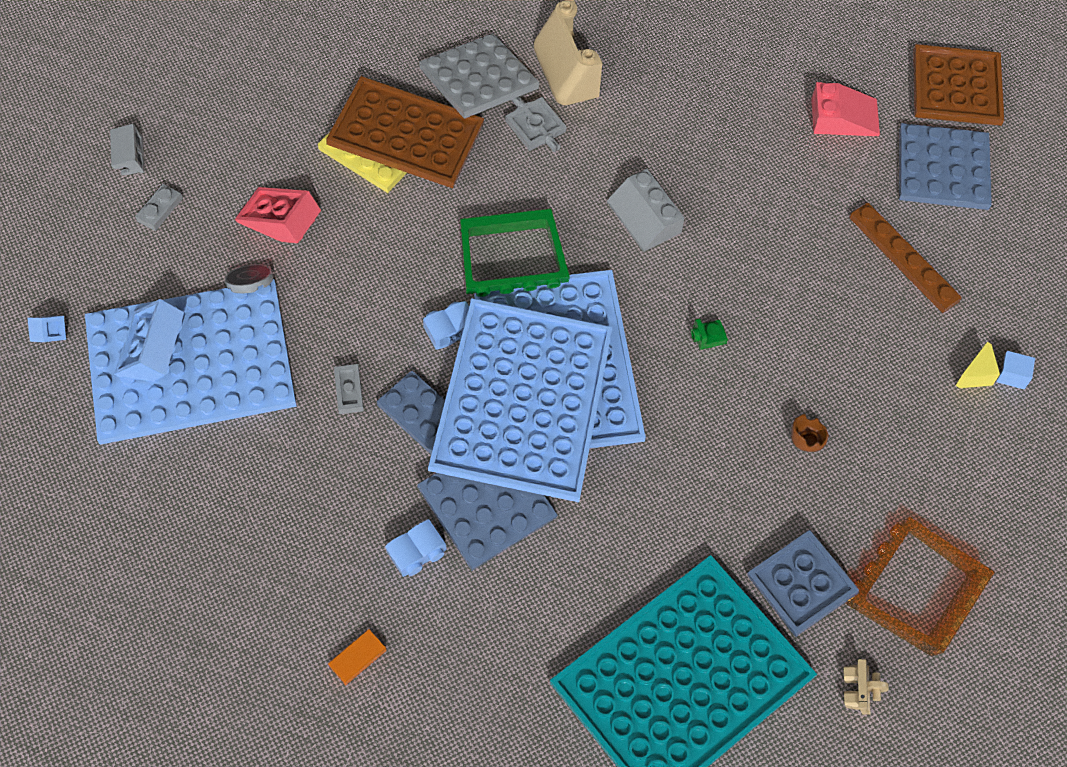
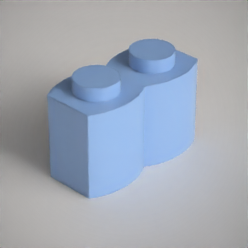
M466 301L453 302L447 309L432 311L423 319V327L436 350L461 340L469 310V305Z
M429 519L416 525L410 531L395 538L385 546L387 554L403 577L408 574L409 576L417 574L421 571L424 563L438 561L444 556V551L447 550L446 543Z

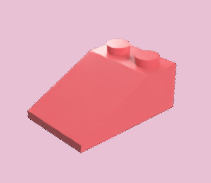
M816 82L811 98L814 134L880 135L876 98L839 83Z
M258 187L235 220L239 224L278 241L299 243L311 224L314 223L321 209L309 191Z

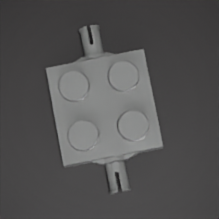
M520 96L512 99L511 101L517 106V109L506 115L505 121L526 148L531 151L542 144H547L553 152L558 151L561 146L554 138L566 132V125L543 97L527 103Z

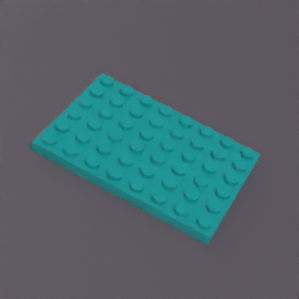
M710 555L550 680V684L617 767H709L811 682L818 674Z

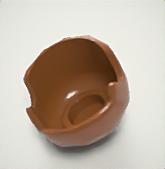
M806 414L795 418L790 432L793 444L798 449L806 452L822 450L829 438L827 428L819 422V419H807Z

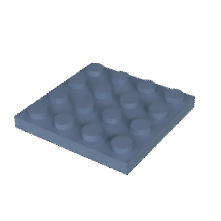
M901 123L899 128V200L989 210L992 205L989 133Z
M435 473L417 484V488L471 571L550 523L558 516L546 497L541 494Z

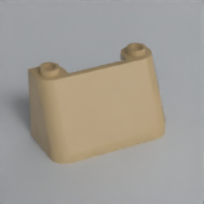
M563 0L555 6L534 41V51L556 102L561 105H570L598 98L600 93L602 61L598 53L592 49L578 51L574 42L573 18L577 14V5L574 0Z

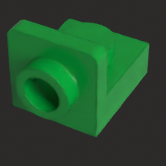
M700 318L695 319L694 326L691 328V337L693 342H697L699 350L727 344L728 338L721 320L702 323Z

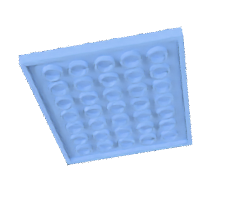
M612 270L569 275V282L561 283L559 287L553 289L547 288V285L537 286V289L533 291H524L523 288H516L509 294H501L500 290L490 291V295L485 297H478L474 293V298L477 300L613 327L590 448L645 442L646 437Z
M274 279L267 287L261 285L256 292L234 293L231 289L224 288L164 299L163 301L184 312L182 318L183 326L176 338L177 346L170 358L169 372L164 377L154 381L114 375L134 311L153 302L85 314L97 441L100 445L297 407Z
M471 298L428 471L579 502L613 327Z

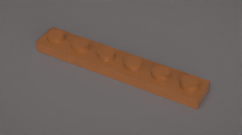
M869 203L864 204L851 213L850 219L942 313L960 302L962 297Z

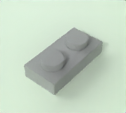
M162 184L135 218L137 222L156 231L183 197L181 193Z
M358 364L334 367L339 414L364 411Z

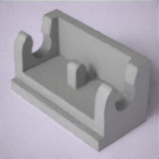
M134 124L111 129V166L114 169L127 167L128 169L121 170V175H131L138 172L144 173V149L141 133Z

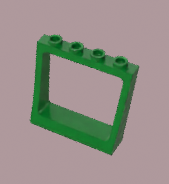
M552 209L460 219L466 294L476 293L478 297H485L490 295V291L500 290L501 294H509L516 288H523L524 291H533L537 289V286L547 285V288L553 289L559 287L561 283L569 282L570 276ZM541 228L547 230L558 272L486 281L473 280L470 237Z

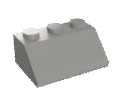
M648 169L628 177L607 200L610 208L643 252L682 233L684 216Z

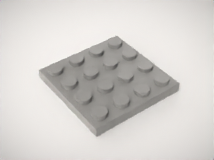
M493 33L419 61L420 69L464 119L539 89V81Z

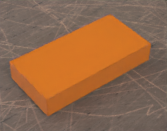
M368 629L330 661L328 666L346 686L387 650L371 630Z

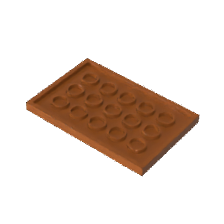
M360 76L326 139V145L453 189L484 125V118L472 115L464 119L453 107Z

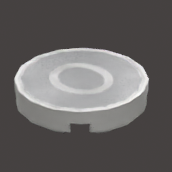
M260 264L236 268L225 277L226 287L234 293L242 294L256 292L259 286L267 287L273 281L271 268Z

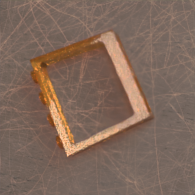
M909 516L901 524L897 522L889 531V534L892 536L888 543L884 541L878 547L876 553L879 556L876 561L871 560L863 569V573L866 574L862 581L857 580L854 583L859 589V593L849 599L846 605L932 657L945 652L995 571L962 552ZM908 533H911L962 570L966 575L965 580L929 636L903 623L866 600V595Z

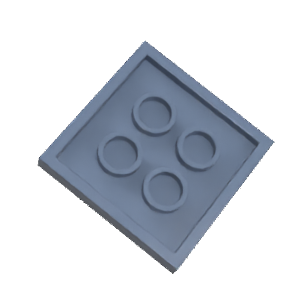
M810 530L747 573L749 579L795 637L859 593L856 585Z

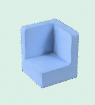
M64 316L28 318L31 342L66 340Z
M1007 351L1004 356L1003 368L996 382L1025 389L1033 377L1035 358Z

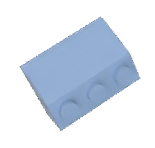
M161 299L134 311L114 375L146 381H154L164 377L170 370L169 362L177 346L176 338L183 326L182 318L184 312Z

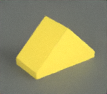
M987 342L957 382L956 386L958 388L993 386L1000 372L992 344Z

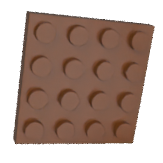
M915 44L913 49L914 117L1002 126L1004 122L1001 52Z

